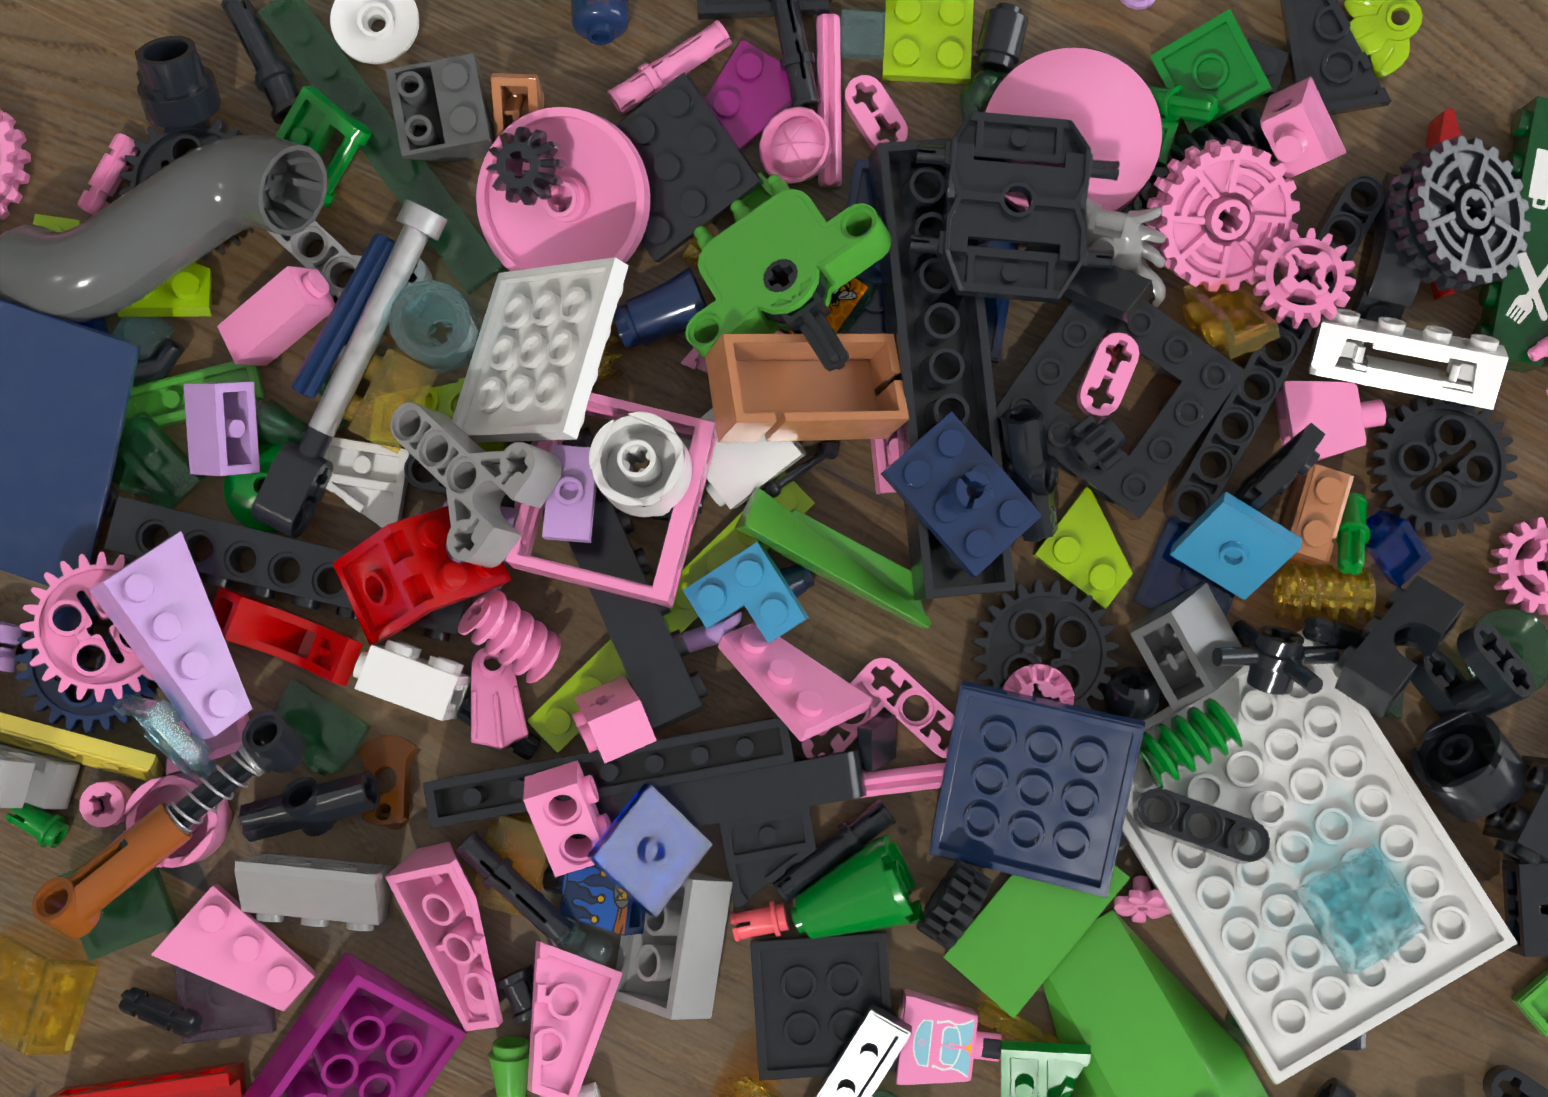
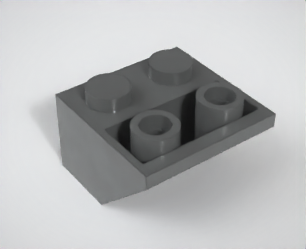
M474 53L386 70L403 159L459 162L486 156L495 141L483 74Z
M1206 581L1125 624L1173 712L1215 692L1243 667L1215 666L1212 661V653L1215 648L1242 646Z

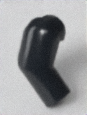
M166 337L152 358L138 359L133 386L164 379L185 351L183 346L177 341Z

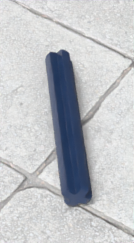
M379 233L372 237L291 384V388L294 391L311 399L315 398L360 318L395 245V242L389 237Z

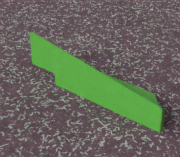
M757 487L754 488L735 529L766 544L779 555L918 628L929 629L931 621L924 613L921 600L914 601L910 570L796 509L789 511L763 490Z

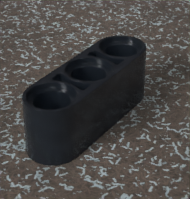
M1150 789L1140 795L1133 804V818L1141 829L1234 863L1245 864L1258 861L1266 855L1270 848L1268 831L1260 823L1166 789ZM1156 798L1165 804L1167 816L1162 823H1154L1145 816L1144 804L1147 799ZM1193 814H1202L1210 821L1211 832L1206 839H1199L1190 832L1189 820ZM1240 829L1249 831L1255 838V849L1250 855L1240 853L1235 847L1234 836Z

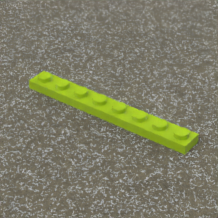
M784 471V472H783L776 480H774V481H778V480L781 479L783 476H785L787 473ZM794 481L783 487L778 497L773 498L789 511L796 509L803 514H806L815 505V502ZM742 512L682 570L673 607H670L672 613L664 616L671 632L679 629L682 634L699 618L683 590L758 542V540L735 529ZM762 543L766 550H769L771 548L766 544ZM612 639L527 720L557 753H560L579 734L572 714L579 712L574 697L622 676H625L629 684H631Z

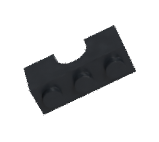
M1418 575L1406 589L1399 585L1385 605L1388 611L1383 618L1374 615L1360 636L1364 641L1358 648L1350 645L1338 660L1336 668L1341 670V673L1334 688L1380 718H1383L1405 691L1417 667V664L1400 654L1396 647L1410 646L1431 658L1454 629L1466 604Z

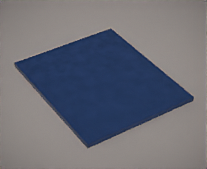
M0 298V570L49 586L44 578V574L48 572L59 579L63 576L60 562L65 561L74 570L79 568V555L84 554L89 564H93L142 345L57 316L33 310Z

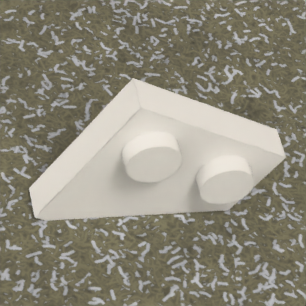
M333 437L324 456L325 459L333 463L332 476L326 489L335 493L352 508L364 514L382 528L388 524L400 521L402 519L408 484L404 474V465L410 453L402 448Z

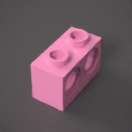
M578 760L526 776L523 801L555 877L609 861L608 842L614 840L613 828L606 813L599 814L595 804L599 802L596 784L591 775L584 776ZM558 795H567L572 797V799L567 801H559L554 797ZM574 834H584L587 837L583 839H575L570 836Z

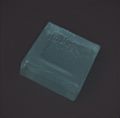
M841 10V58L883 59L885 12Z

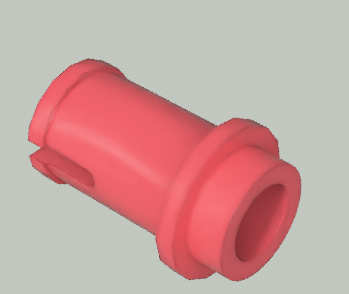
M774 900L769 901V906L730 913L731 924L735 926L751 923L749 926L732 929L736 942L775 933L776 937L782 935V931L789 930V920L785 904H776Z

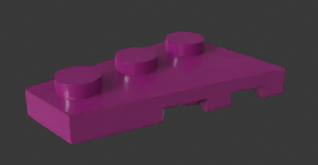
M743 39L705 98L741 151L752 144V140L763 132L775 115L785 109L792 108L786 71L781 70L779 61Z

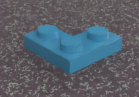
M760 541L754 543L683 590L706 629L711 628L745 606L768 643L776 640L809 618Z

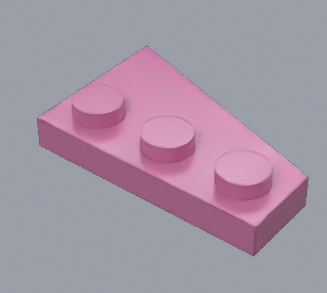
M536 941L527 1090L544 1097H578L621 980L622 972Z

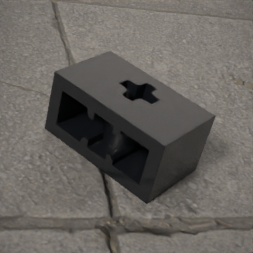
M1513 859L1502 860L1505 924L1517 941L1516 945L1507 950L1524 957L1548 956V908H1543L1540 911L1541 905L1548 904V862L1541 860L1539 865L1535 866L1522 859L1520 862Z

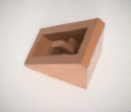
M492 73L491 87L496 140L509 125L531 112L544 109V92L537 75Z

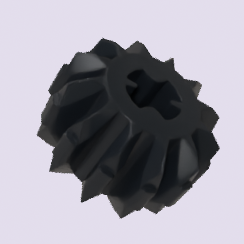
M527 127L516 128L515 135L506 132L501 134L500 139L503 148L492 147L489 149L492 156L497 158L496 164L489 165L486 170L489 173L499 175L492 187L496 191L506 190L505 199L507 201L517 203L521 200L524 205L534 206L538 197L542 200L552 198L549 184L554 186L563 184L562 179L555 175L556 169L563 168L566 163L562 159L554 158L561 146L554 141L547 142V134L543 130L536 129L531 133ZM530 160V170H522L523 162L529 163Z

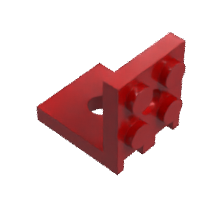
M448 506L388 524L332 563L370 646L387 640L434 610L501 587L511 581L504 562L496 567L488 568L463 561L458 563L448 556L446 544L447 535L451 529Z

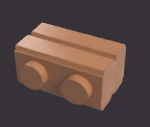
M1314 464L1303 476L1297 473L1281 522V526L1302 538L1301 549L1291 559L1312 565L1329 563L1334 547L1332 539L1337 537L1354 476L1318 464Z

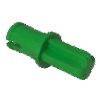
M1147 85L1156 101L1160 115H1164L1169 121L1185 118L1210 122L1219 113V108L1217 107L1218 98L1215 95L1189 92L1180 85H1174L1170 89Z
M1349 493L1337 537L1334 538L1338 543V570L1342 574L1350 573L1354 576L1362 572V567L1365 564V544L1370 539V529L1366 525L1368 500L1365 496L1358 493Z

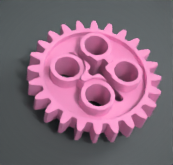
M100 552L96 565H90L84 554H80L79 568L74 570L65 561L60 562L63 576L58 579L46 572L44 578L50 586L47 591L35 587L31 589L33 595L40 600L39 604L23 606L25 612L35 616L34 621L20 624L21 630L32 632L35 637L23 643V649H38L40 653L31 660L30 665L34 667L46 663L49 668L44 673L42 680L46 682L55 676L60 677L61 681L58 688L60 693L64 692L71 684L77 686L76 696L78 700L83 698L87 689H94L97 702H102L105 689H111L114 696L119 700L122 699V685L128 684L135 692L141 691L138 680L139 676L143 675L147 679L154 681L134 651L121 642L120 632L114 624L109 628L108 632L124 657L122 663H117L114 660L106 643L99 634L93 636L88 634L87 630L92 627V620L77 598L79 591L85 592L99 618L102 621L109 619L89 590L122 569L125 562L124 555L120 554L114 565H107L104 552ZM71 606L79 611L82 619L80 625L75 630L62 631L54 625L53 615L59 608ZM87 646L100 648L105 655L103 667L94 672L83 670L77 663V654L82 648Z

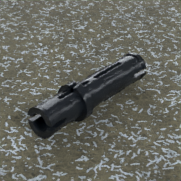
M771 0L783 56L779 63L781 70L786 71L792 108L798 106L809 108L818 105L820 99L817 94L812 70L815 58L814 53L808 50L799 1Z
M876 800L873 805L849 823H846L845 820L838 825L839 830L817 846L816 850L800 863H795L787 869L784 875L772 883L773 886L778 888L776 889L787 904L791 903L798 894L817 882L852 854L863 849L864 845L889 826L894 825L896 820L890 815V812L881 800Z
M472 831L455 849L454 853L459 855L484 878L482 884L488 890L493 887L522 916L543 933L555 947L573 930L575 923L563 915L540 891L512 867L514 863L512 859L508 856L505 858L501 857L478 835V832Z

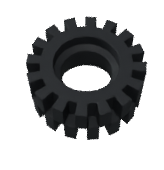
M959 859L949 868L946 876L941 879L939 886L931 894V899L923 908V918L916 924V929L944 948L950 949L951 946L957 943L958 938H961L965 933L966 927L970 926L974 920L973 917L980 910L981 903L988 894L987 891L991 886L992 880Z

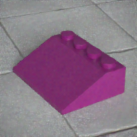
M345 952L243 1097H423L467 1035V1032L383 971Z

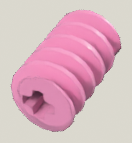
M499 590L489 591L479 597L464 613L457 627L458 633L461 635H466L474 629L471 642L479 646L487 640L485 652L488 655H494L500 651L499 663L506 666L513 662L512 672L515 675H521L528 671L526 674L527 683L537 682L549 672L557 660L561 648V639L557 633L547 630L542 622L534 621L532 614L521 610L516 602L507 600L505 594Z

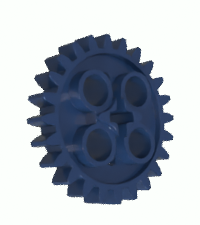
M79 591L77 598L92 620V627L87 632L90 636H93V627L100 618L89 598H86L84 593ZM71 606L61 607L53 615L54 625L62 631L75 630L80 625L82 619L79 611ZM34 633L32 635V638L18 637L17 641L23 644L26 641L35 638ZM110 635L104 639L108 649L115 646ZM96 646L82 648L77 654L78 665H82L90 659V654L88 653L90 650L103 653V651ZM28 649L27 653L14 656L15 661L27 664V670L17 674L16 679L30 681L32 684L22 693L23 697L39 696L40 699L35 704L33 710L35 712H44L51 708L48 719L50 723L57 724L66 716V730L75 731L81 720L87 733L95 732L98 720H100L105 730H114V717L117 716L123 723L130 724L132 722L129 711L131 708L145 713L147 707L142 698L144 696L159 697V693L151 687L153 681L141 675L138 677L141 688L139 692H135L128 684L122 685V699L117 700L111 689H105L102 702H97L94 689H92L90 698L84 702H79L74 695L75 685L71 684L64 692L60 693L58 692L60 681H57L56 676L46 682L42 680L44 673L49 668L46 663L34 667L30 665L31 660L40 654L38 649ZM119 649L110 651L116 662L123 657ZM103 654L95 660L97 668L81 666V668L88 672L99 670L105 663V655Z

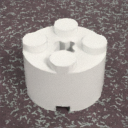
M633 412L615 421L611 420L598 431L590 447L589 464L597 487L616 508L627 514L638 517L663 516L678 504L688 490L692 477L691 456L673 427L657 415L647 412ZM647 458L649 461L648 467L646 469L640 468L636 472L633 468L635 462L644 463Z

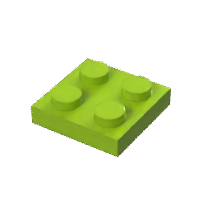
M885 0L882 80L969 84L971 79L974 0Z

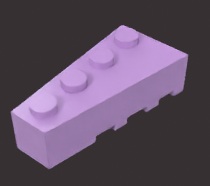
M181 531L164 540L89 590L198 741L217 736L252 710Z

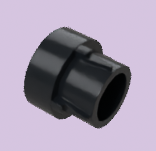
M184 36L161 37L145 43L138 50L134 51L139 69L136 73L139 80L137 92L145 117L149 123L163 128L186 127L210 118L219 110L221 98L214 74L209 68L203 66L195 42L192 39Z

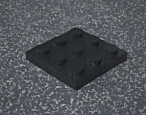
M685 72L616 125L637 149L647 172L650 187V212L641 243L655 262L660 263L693 238L697 227H707L727 212L735 200L744 199L764 183L693 80Z
M886 931L849 933L811 939L809 936L750 940L759 1081L827 1076L871 1004L892 1015ZM895 1060L887 1072L896 1071Z

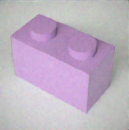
M254 382L183 384L190 474L227 476L260 472Z

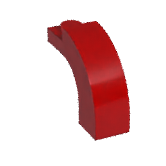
M221 586L212 605L213 612L226 641L281 658L332 683L347 686L363 643L355 640L353 636L300 614Z

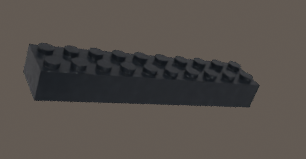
M952 138L878 143L869 155L868 160L873 208L892 238L888 253L879 260L886 333L894 334L901 371L891 382L902 380L909 420L897 430L899 456L947 413L952 411L1002 468L985 298L956 295L940 260L941 257H937L936 254L909 253L911 233L938 236L939 232L943 229L947 168L938 164L916 163L917 144L945 146L946 141H951ZM968 239L967 246H979V242L976 239ZM904 501L914 601L1015 590L1011 545L981 573L971 578Z

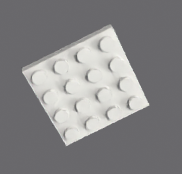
M613 257L498 273L452 421L475 443L577 439L580 428L585 420L586 407L592 387L598 376V367L605 343L610 336L611 323L618 300L623 292V283L629 265Z

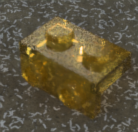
M1192 284L1183 287L1186 303L1182 305V311L1188 325L1192 329L1198 328L1204 334L1210 346H1217L1230 359L1246 352L1259 350L1264 344L1280 338L1277 322L1240 290H1227L1208 298Z
M389 348L383 357L374 354L363 378L371 382L363 398L354 394L343 416L344 419L350 421L346 431L398 454L402 445L391 434V417L394 411L406 402H413L422 406L438 373Z

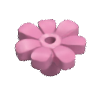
M1147 876L1134 877L1132 879L1133 890H1129V896H1117L1114 899L1115 912L1121 916H1131V922L1145 923L1147 915L1151 919H1157L1170 914L1159 890H1151V879Z

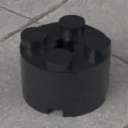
M1457 712L1437 720L1422 734L1425 741L1420 750L1418 751L1414 748L1412 767L1416 776L1448 813L1456 816L1461 822L1470 823L1480 817L1497 812L1508 803L1518 801L1525 792V785L1523 784L1525 768L1519 753L1491 718L1483 715L1484 718L1473 717L1470 712Z

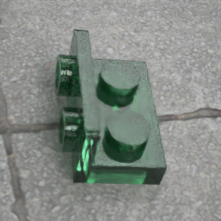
M297 679L291 680L272 710L277 712L305 737L307 748L302 763L323 776H326L328 772L332 774L343 772L372 727Z

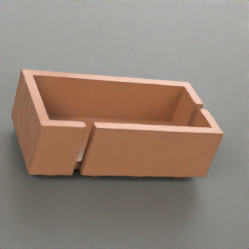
M722 334L705 356L718 443L758 442L764 434L766 442L889 438L909 420L902 380H894L877 397L875 396V393H879L901 372L894 334H837L849 353V359L845 362L843 369H835L830 372L823 367L803 334Z

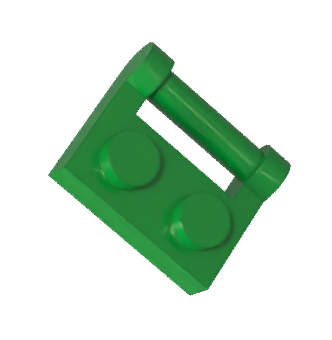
M303 86L275 137L311 147L321 157L336 130L344 135L325 168L327 171V192L323 207L328 208L336 197L334 189L360 145L364 146L367 144L372 131L363 123L350 117L313 86Z

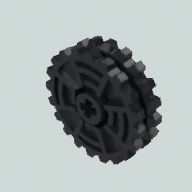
M1458 136L1442 141L1428 149L1425 148L1412 154L1411 159L1403 161L1399 166L1402 174L1393 177L1391 183L1396 193L1388 198V207L1394 210V218L1389 220V226L1391 230H1395L1398 233L1399 238L1395 242L1398 251L1406 252L1408 257L1405 264L1410 270L1418 268L1421 271L1420 280L1426 284L1436 281V287L1441 291L1453 288L1454 292H1462L1503 279L1508 276V270L1515 269L1519 265L1520 261L1517 254L1524 253L1527 249L1528 244L1523 239V235L1530 232L1531 223L1524 217V212L1529 210L1528 200L1522 199L1520 191L1524 186L1521 179H1514L1512 177L1511 171L1513 166L1509 160L1501 162L1498 159L1499 150L1494 146L1484 149L1481 139L1473 138L1467 141L1465 136Z

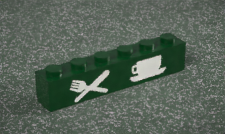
M1540 96L1535 97L1514 114L1510 127V134L1515 136L1512 151L1509 152L1505 161L1509 160L1513 166L1511 171L1512 177L1514 179H1521L1524 187L1520 191L1522 199L1528 200L1529 210L1524 212L1525 219L1531 223L1530 232L1523 235V239L1528 244L1526 252L1517 254L1520 263L1515 269L1507 271L1508 276L1482 285L1479 293V305L1483 306L1480 323L1476 324L1472 333L1498 339L1499 345H1504L1509 357L1506 370L1526 373L1542 367L1544 357L1538 361H1532L1527 352L1538 341L1548 336V98Z

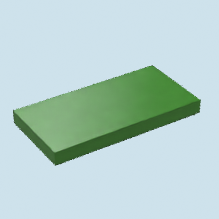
M1115 865L1108 898L1011 875L943 958L1014 1019L1130 877Z

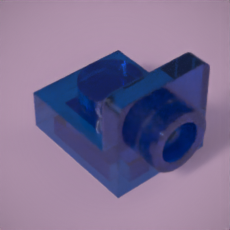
M1380 510L1375 515L1366 519V525L1370 529V539L1365 544V550L1370 553L1389 583L1397 587L1399 585L1402 586L1432 559L1408 520L1384 510Z

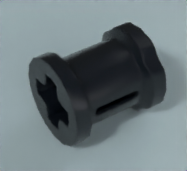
M532 964L514 971L495 982L498 989L504 990L513 1009L514 1015L512 1020L514 1025L530 1019L532 1016L534 982L532 977L534 968Z

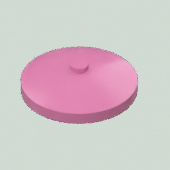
M1061 48L1038 54L1017 66L1003 79L994 91L985 111L987 113L1072 120L1090 146L1093 159L1119 161L1120 163L1117 181L1090 178L1087 198L1102 205V209L1120 212L1132 203L1149 182L1158 161L1162 141V125L1159 109L1150 89L1143 79L1127 64L1103 52L1086 48ZM1013 191L1005 195L1004 199L1019 212L1028 210L1029 201L1023 193Z
M552 107L537 110L509 125L501 134L506 132L515 135L516 128L527 127L531 133L536 129L545 131L547 142L554 141L561 146L554 158L564 160L566 165L561 169H556L555 175L562 179L563 184L560 186L549 184L552 198L542 200L538 197L534 206L524 205L521 200L517 203L507 201L505 199L506 190L496 191L492 187L499 175L489 173L486 168L491 164H496L497 158L492 156L490 151L487 152L477 183V213L483 235L500 262L510 271L613 257L626 263L642 240L650 212V187L647 172L637 149L630 139L605 118L584 110L568 107ZM500 135L494 141L490 149L492 147L503 148ZM530 160L529 163L523 162L522 170H530Z

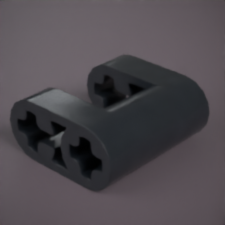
M1479 623L1460 633L1457 638V648L1460 656L1476 675L1468 680L1464 678L1448 657L1439 650H1436L1431 658L1422 653L1410 660L1417 664L1411 682L1440 718L1457 712H1470L1473 717L1484 718L1483 715L1488 717L1530 697L1535 691V680L1528 666L1501 634L1487 623Z

